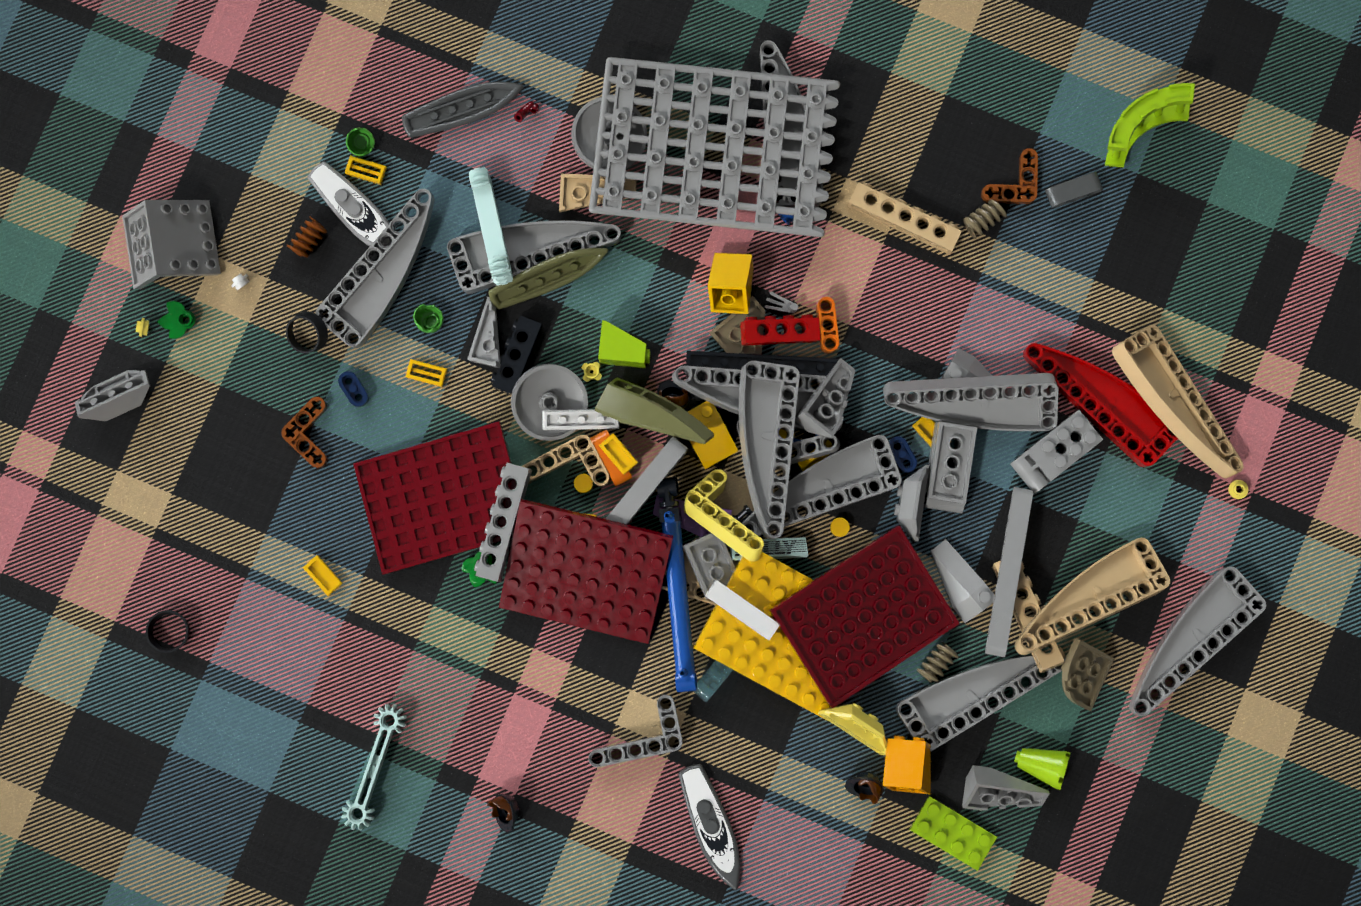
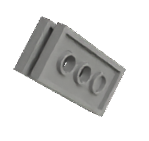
M1077 410L1018 456L1010 465L1035 494L1099 444L1103 438L1081 411ZM1071 433L1077 436V442L1071 440ZM1056 445L1062 447V454L1056 452Z
M935 422L928 464L930 467L924 508L963 513L967 500L977 427ZM952 439L956 442L955 449H952L950 446ZM949 458L953 460L952 468H949L947 465Z

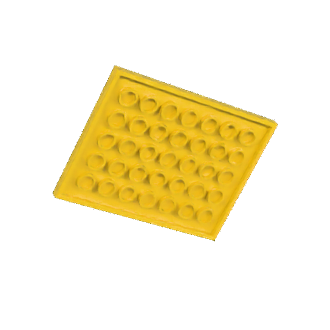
M762 552L760 559L757 561H749L742 556L726 587L776 621L769 609L813 580ZM716 604L693 646L694 649L820 716L818 714L820 710L830 708L780 627H778L771 639L767 640Z

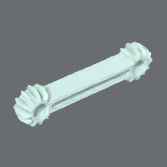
M478 167L469 172V178L493 282L497 286L505 285L513 281V274L496 205L492 180L485 167Z
M385 704V710L382 707L378 708L381 714H374V717L378 718L379 721H375L373 724H380V729L355 802L353 803L348 800L346 801L348 807H342V810L347 812V814H343L341 817L343 819L348 818L344 824L347 826L352 823V830L356 826H358L359 830H362L363 824L366 827L370 826L368 820H374L375 818L369 814L375 812V809H369L368 805L393 732L396 730V732L401 733L402 729L399 726H406V723L401 722V720L406 719L407 716H400L404 710L401 708L396 711L397 704H393L392 708L389 704ZM388 715H392L395 719L392 726L386 723ZM386 730L387 736L379 756L377 752ZM368 778H371L372 780H371V782H370V785H369V788H368V791H367V794H366L364 803H362V802H361V799H362V796H363V793H364V790H365V787H366ZM355 808L362 810V818L359 819L354 816Z

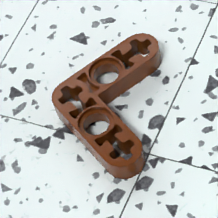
M1027 148L1021 153L1019 157V185L988 184L981 191L983 201L988 203L990 199H993L998 203L1006 204L1032 203L1037 197V152L1034 149ZM1027 153L1030 154V157H1033L1029 167H1026L1027 159L1024 158ZM1026 171L1031 172L1033 180L1026 181L1023 178V173ZM989 189H991L992 193H998L999 189H1001L1000 199H998L999 195L994 194L989 198V195L985 193ZM1005 190H1012L1014 197L1007 199L1004 196ZM1018 190H1020L1019 194H1024L1028 190L1029 194L1033 195L1029 199L1025 195H1020L1019 199H1017Z
M320 397L310 399L283 427L281 432L284 440L315 468H323L327 464L328 459L326 454L304 433L327 409V403ZM314 402H322L320 404L322 408L320 410L315 409L312 412L316 414L314 417L306 411L308 408L311 411L315 408ZM303 414L309 416V422L305 425L299 422V418ZM294 423H296L299 427L302 428L301 431L297 428L293 432L295 435L294 437H287V430H293L296 427L295 425H293ZM303 441H307L310 445L309 449L305 452H302L299 447ZM312 451L317 456L322 455V463H314L316 459L312 455L308 458L307 455L312 453Z

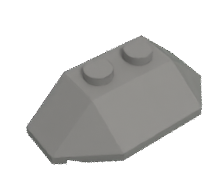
M127 370L94 385L81 399L75 402L77 416L82 419L108 421L141 406L150 387L146 371Z
M930 465L920 468L905 479L897 489V496H900L899 504H895L894 515H897L896 520L912 542L919 541Z

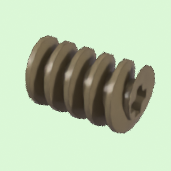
M990 199L988 204H983L982 209H976V213L972 212L969 217L963 219L968 233L977 239L976 232L982 235L981 228L988 231V223L991 226H995L993 220L995 219L1000 222L999 215L1006 218L1007 214L998 202Z
M942 642L943 646L936 645L939 652L931 651L934 658L926 657L929 664L922 662L921 665L924 670L917 668V672L930 683L932 681L939 682L937 675L944 676L942 669L949 670L946 663L954 664L951 657L959 658L957 653L944 642Z

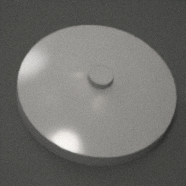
M602 97L589 101L579 110L571 130L572 144L576 154L592 169L594 168ZM609 102L608 113H613L614 102ZM633 106L632 115L642 116L639 110ZM612 121L606 122V132H611ZM631 123L630 134L647 136V127L645 124ZM618 134L616 138L622 140L624 136L623 134ZM604 139L603 150L609 151V139ZM629 142L628 153L642 154L646 143ZM602 158L601 169H607L608 158ZM627 160L626 169L631 167L637 161Z
M542 364L526 371L516 382L511 395L512 414L517 424L528 435L539 440H559L575 431L543 430L542 410H586L588 408L587 392L580 378L568 368L557 364Z

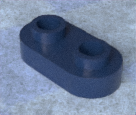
M343 372L339 376L338 383L349 402L356 407L366 405L369 396L358 377L352 372ZM347 379H352V384L347 385ZM361 394L362 400L357 401L356 396Z
M899 436L892 438L889 441V445L898 469L903 473L912 472L917 466V460L908 443ZM898 443L901 447L900 450H895L894 444ZM904 460L909 461V467L903 465Z

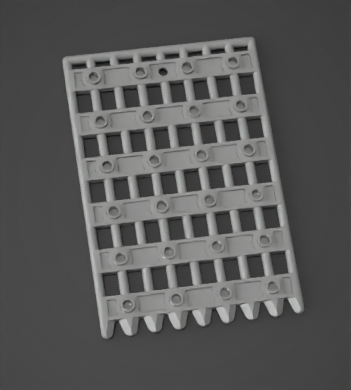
M608 57L605 64L589 212L823 237L825 231L813 225V222L824 220L827 212L814 206V204L826 201L829 194L827 191L816 187V185L829 182L831 175L819 169L818 166L831 163L833 157L831 154L820 150V147L832 145L835 138L823 132L822 129L833 127L837 122L834 116L824 113V110L836 108L839 103L837 98L826 94V91L838 89L840 82L837 80ZM613 65H618L617 76H612ZM638 68L656 69L655 80L638 79ZM675 71L694 73L693 84L674 82ZM713 75L732 77L731 88L712 86ZM751 79L770 81L769 92L750 90ZM611 83L616 84L615 95L610 94ZM789 83L808 85L807 95L788 94ZM636 86L654 88L653 99L635 97ZM673 90L692 92L691 103L672 101ZM711 94L730 96L729 107L710 105ZM749 98L768 100L767 111L748 109ZM609 102H614L613 113H608ZM787 102L806 104L805 114L786 113ZM633 105L652 106L651 117L633 116ZM671 108L690 110L689 121L671 120ZM709 112L728 114L727 125L709 124ZM747 116L766 118L765 129L746 127ZM785 120L804 122L803 133L784 131ZM607 121H612L611 132H606ZM631 123L650 125L649 136L630 134ZM669 127L688 129L687 140L668 138ZM707 131L726 133L725 144L706 142ZM618 134H623L624 136L622 140H618L616 137ZM745 135L764 137L763 148L744 146ZM604 139L610 140L609 151L603 150ZM783 139L802 141L801 152L782 150ZM629 142L647 143V155L628 153ZM667 146L686 147L685 159L666 157ZM705 150L724 151L723 163L704 161ZM743 154L762 155L761 167L742 165ZM602 158H608L607 169H601ZM781 158L800 159L799 170L780 169ZM627 160L646 162L645 173L626 171ZM665 164L684 166L683 177L664 175ZM703 168L722 170L721 181L702 179ZM741 172L760 174L759 185L740 183ZM600 176L606 177L604 188L599 187ZM779 176L798 178L797 189L778 187ZM625 179L644 181L643 191L624 190ZM663 183L682 185L681 196L662 194ZM701 187L720 189L719 200L700 198ZM739 191L758 193L757 204L738 202ZM598 195H604L602 207L597 206ZM777 195L796 197L795 208L776 206ZM623 198L642 199L640 211L622 209ZM661 202L680 203L679 214L660 213ZM699 206L718 207L717 219L698 217ZM737 210L756 211L755 223L736 221ZM775 214L794 215L793 227L774 225Z

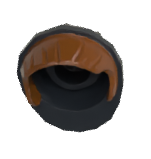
M666 381L659 385L658 395L685 409L690 402V395L687 390L681 388L673 381Z
M869 771L861 772L857 777L849 778L845 783V788L849 793L858 796L860 800L869 799L872 804L878 803L884 792L880 778L877 774Z
M507 794L496 795L495 798L487 803V806L492 807V817L496 818L499 827L504 832H511L514 829L515 821L519 817L520 806L518 801Z

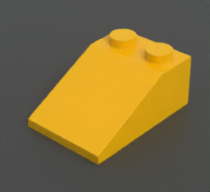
M706 401L688 411L689 414L714 433V437L706 444L689 440L705 470L738 452L714 404Z

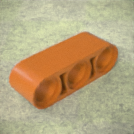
M822 297L816 305V315L819 318L821 340L819 342L821 350L826 354H831L839 346L836 309L832 298ZM821 303H828L830 310H822ZM829 321L832 324V329H825L823 322ZM825 341H833L834 348H827L825 346Z
M606 429L591 437L590 440L615 487L632 479L629 471L623 475L599 447L610 436Z

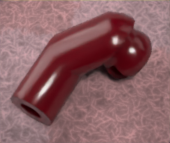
M529 101L514 115L515 121L521 122L530 112L536 114L539 110V105L535 104L534 101Z

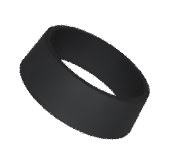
M303 311L288 322L286 337L291 347L296 351L311 353L319 351L325 346L328 339V331L324 321L317 314ZM295 319H306L315 327L318 340L312 350L302 347L295 339L293 334Z
M164 610L154 614L146 626L148 643L152 648L162 653L178 650L189 638L190 629L188 622L175 611ZM167 614L178 615L186 626L184 641L179 647L173 649L160 646L153 635L155 623L159 618Z

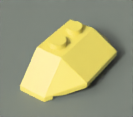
M855 703L843 704L818 712L820 716L879 755H886L887 740L883 725L878 722L879 719L876 716L864 713L861 706Z

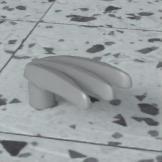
M772 291L770 294L784 303L770 298L766 299L771 303L782 306L780 308L765 305L767 309L795 313L798 309L796 303Z

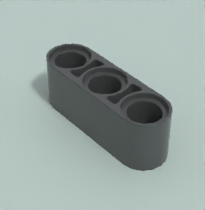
M1092 172L1046 189L1045 192L1053 209L1099 193L1103 190L1097 172Z

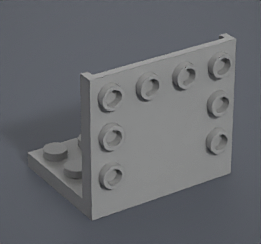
M144 200L122 216L133 289H142L159 277L214 276L221 274L209 200Z

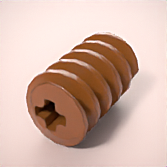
M310 217L312 222L307 220L304 222L307 228L300 227L303 234L296 232L295 235L298 240L291 239L293 246L287 245L289 249L300 257L308 258L309 255L306 251L313 252L311 244L317 246L318 243L315 239L322 240L323 238L320 232L327 233L325 227L312 217Z

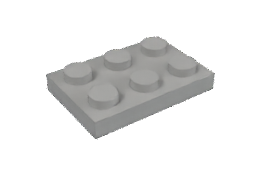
M709 533L683 545L704 596L715 580H718L725 586L727 585L735 570V566L723 541Z

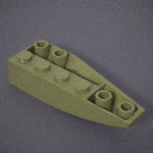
M618 377L607 384L595 407L596 412L601 413L605 417L616 419L620 423L700 444H706L714 437V433L683 408L646 388Z

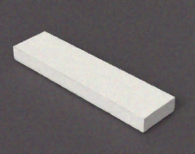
M595 409L542 410L543 430L619 429L618 420L605 417L601 413L596 412Z
M715 580L705 595L767 640L771 639L779 627L776 621L718 580Z

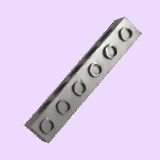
M510 463L502 467L500 474L502 482L496 488L495 496H497V500L491 506L490 515L492 517L485 528L487 535L485 541H482L479 552H481L480 560L476 561L474 571H476L475 576L496 582L502 581L513 539L521 499L525 498L532 469ZM515 479L517 486L511 490L508 487V483L510 480ZM506 498H510L512 504L506 509L503 506V501ZM502 516L506 518V525L504 527L498 525V519ZM496 535L501 538V543L498 546L493 544V538ZM490 554L496 557V562L493 565H490L487 560Z

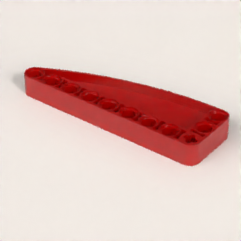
M1032 343L1024 349L1023 358L1038 373L1053 374L1057 382L1058 391L1138 466L1145 468L1153 465L1178 439L1175 435H1171L1168 432V427L1153 412L1138 391L1120 378L1078 357L1041 344ZM1029 349H1035L1037 357H1031ZM1043 362L1050 363V371L1043 368ZM1057 375L1064 376V384H1060L1057 381ZM1072 388L1078 389V397H1074L1071 394ZM1086 401L1092 402V410H1088L1085 407ZM1100 414L1106 415L1107 423L1100 421ZM1115 427L1121 429L1120 437L1114 434ZM1157 439L1162 442V449H1158L1155 446ZM1129 440L1135 442L1136 447L1134 450L1128 447ZM1144 455L1149 456L1146 462L1143 460L1145 458Z

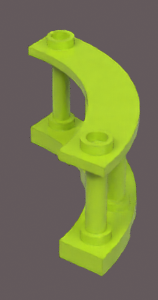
M1195 83L1172 84L1159 90L1157 88L1145 93L1132 102L1122 112L1121 117L1112 129L1105 166L1124 168L1125 160L1131 147L1139 137L1150 129L1164 123L1188 121L1190 104L1193 103Z

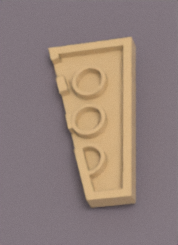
M561 174L559 212L589 207L593 175ZM600 176L599 187H605L606 177ZM625 179L624 190L636 191L637 180ZM598 195L597 205L603 204L604 195Z

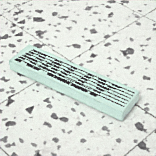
M806 537L763 539L764 547L762 552L774 559L808 557ZM730 547L732 561H739L742 555Z

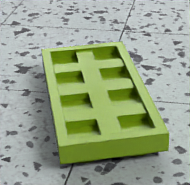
M928 796L909 829L977 871L997 838L992 833Z

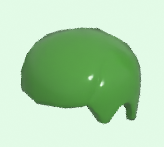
M354 128L347 134L346 146L353 155L365 156L373 150L375 139L373 134L366 128Z
M421 304L415 309L413 314L415 325L424 333L437 332L443 325L442 311L435 305Z

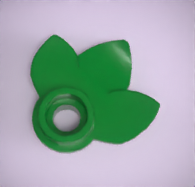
M170 301L166 303L169 313L160 318L158 323L163 328L170 330V339H178L185 334L187 329H191L195 325L196 317L191 311L186 310L183 304ZM186 317L190 319L188 323H184Z
M477 552L474 557L467 558L462 564L461 570L470 573L469 579L473 587L482 585L486 580L485 578L475 576L476 571H474L476 561L480 560L481 552ZM490 554L487 560L490 565H493V557Z

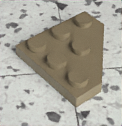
M753 296L750 298L749 314L732 313L709 332L725 353L762 355V345L742 346L740 323L746 320V317H757V320H764L765 309ZM759 326L758 332L763 335L764 327Z

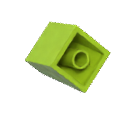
M602 320L598 355L600 364L646 368V363H650L651 353L650 349H647L646 343L613 324Z

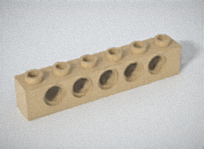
M858 182L847 207L946 254H951L962 232L957 225L952 223L946 224L936 215L929 216L919 207L912 208L902 199L897 198L895 200L885 191L880 190L878 192L872 189V185ZM873 197L876 203L870 205L866 202V198ZM890 205L893 211L887 213L883 210V206ZM900 214H908L910 220H902ZM923 221L927 224V228L921 229L917 223ZM935 230H942L944 232V236L937 237L935 235Z
M1000 561L994 563L992 567L997 578ZM1023 562L1021 563L1017 592H1024L1027 598L1019 599L1016 592L1013 610L1021 632L1025 630L1034 618L1028 617L1025 614V610H1033L1035 616L1041 610L1039 607L1041 604L1037 594H1033L1031 589L1033 587L1032 582L1023 572ZM1044 634L1040 635L1043 640H1046ZM1056 641L1048 645L1051 648L1050 653L1043 652L1041 648L1031 652L1040 673L1064 663V651L1061 647L1058 648Z

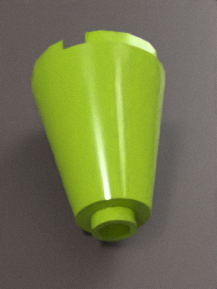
M1022 748L1021 752L1017 751L1014 762L1018 763L1017 767L1053 788L1061 790L1071 753L1067 751Z

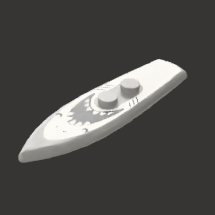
M321 162L311 170L308 180L323 200L356 237L366 245L371 246L389 224L383 213L367 196L327 162ZM386 238L383 243L384 246L391 245L392 239Z

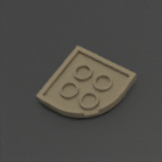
M1075 638L1070 646L1065 662L1062 664V686L1067 698L1074 704L1091 711L1115 658Z

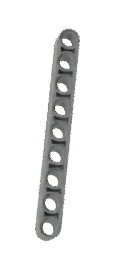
M1013 488L985 654L1005 657L1033 490Z

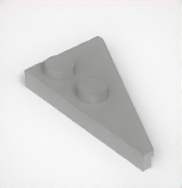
M487 297L467 360L500 368L496 307L490 301V298Z

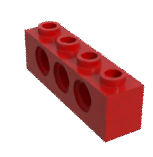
M787 315L783 316V319H776V316H766L764 320H757V317H746V320L740 323L742 346L816 343L821 340L819 318H813V315H802L801 318ZM796 324H798V325L801 326V328H802V333H801V334H799V333L796 332V330H795ZM777 325L783 327V334L777 332ZM759 326L764 327L765 335H761L758 332Z

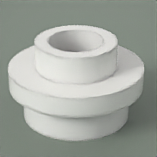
M239 274L232 279L234 283L231 286L239 290L250 282L247 279L248 275L243 276Z

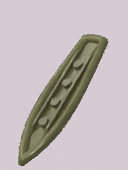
M584 248L547 259L515 275L512 282L490 289L488 292L490 301L497 309H502L556 290L575 281L593 269L608 253V249Z

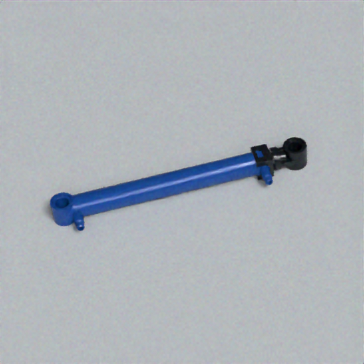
M677 477L664 478L657 486L658 497L663 498V502L659 503L660 508H666L659 509V517L662 524V533L673 535L666 566L676 670L677 692L697 691V676L694 665L681 531V508L676 507L679 506V501H675L674 496H679Z

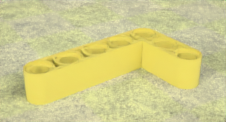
M715 469L687 493L683 510L689 517L749 561H757L760 559L764 547L763 539L713 503L723 493L727 481V474L723 470Z

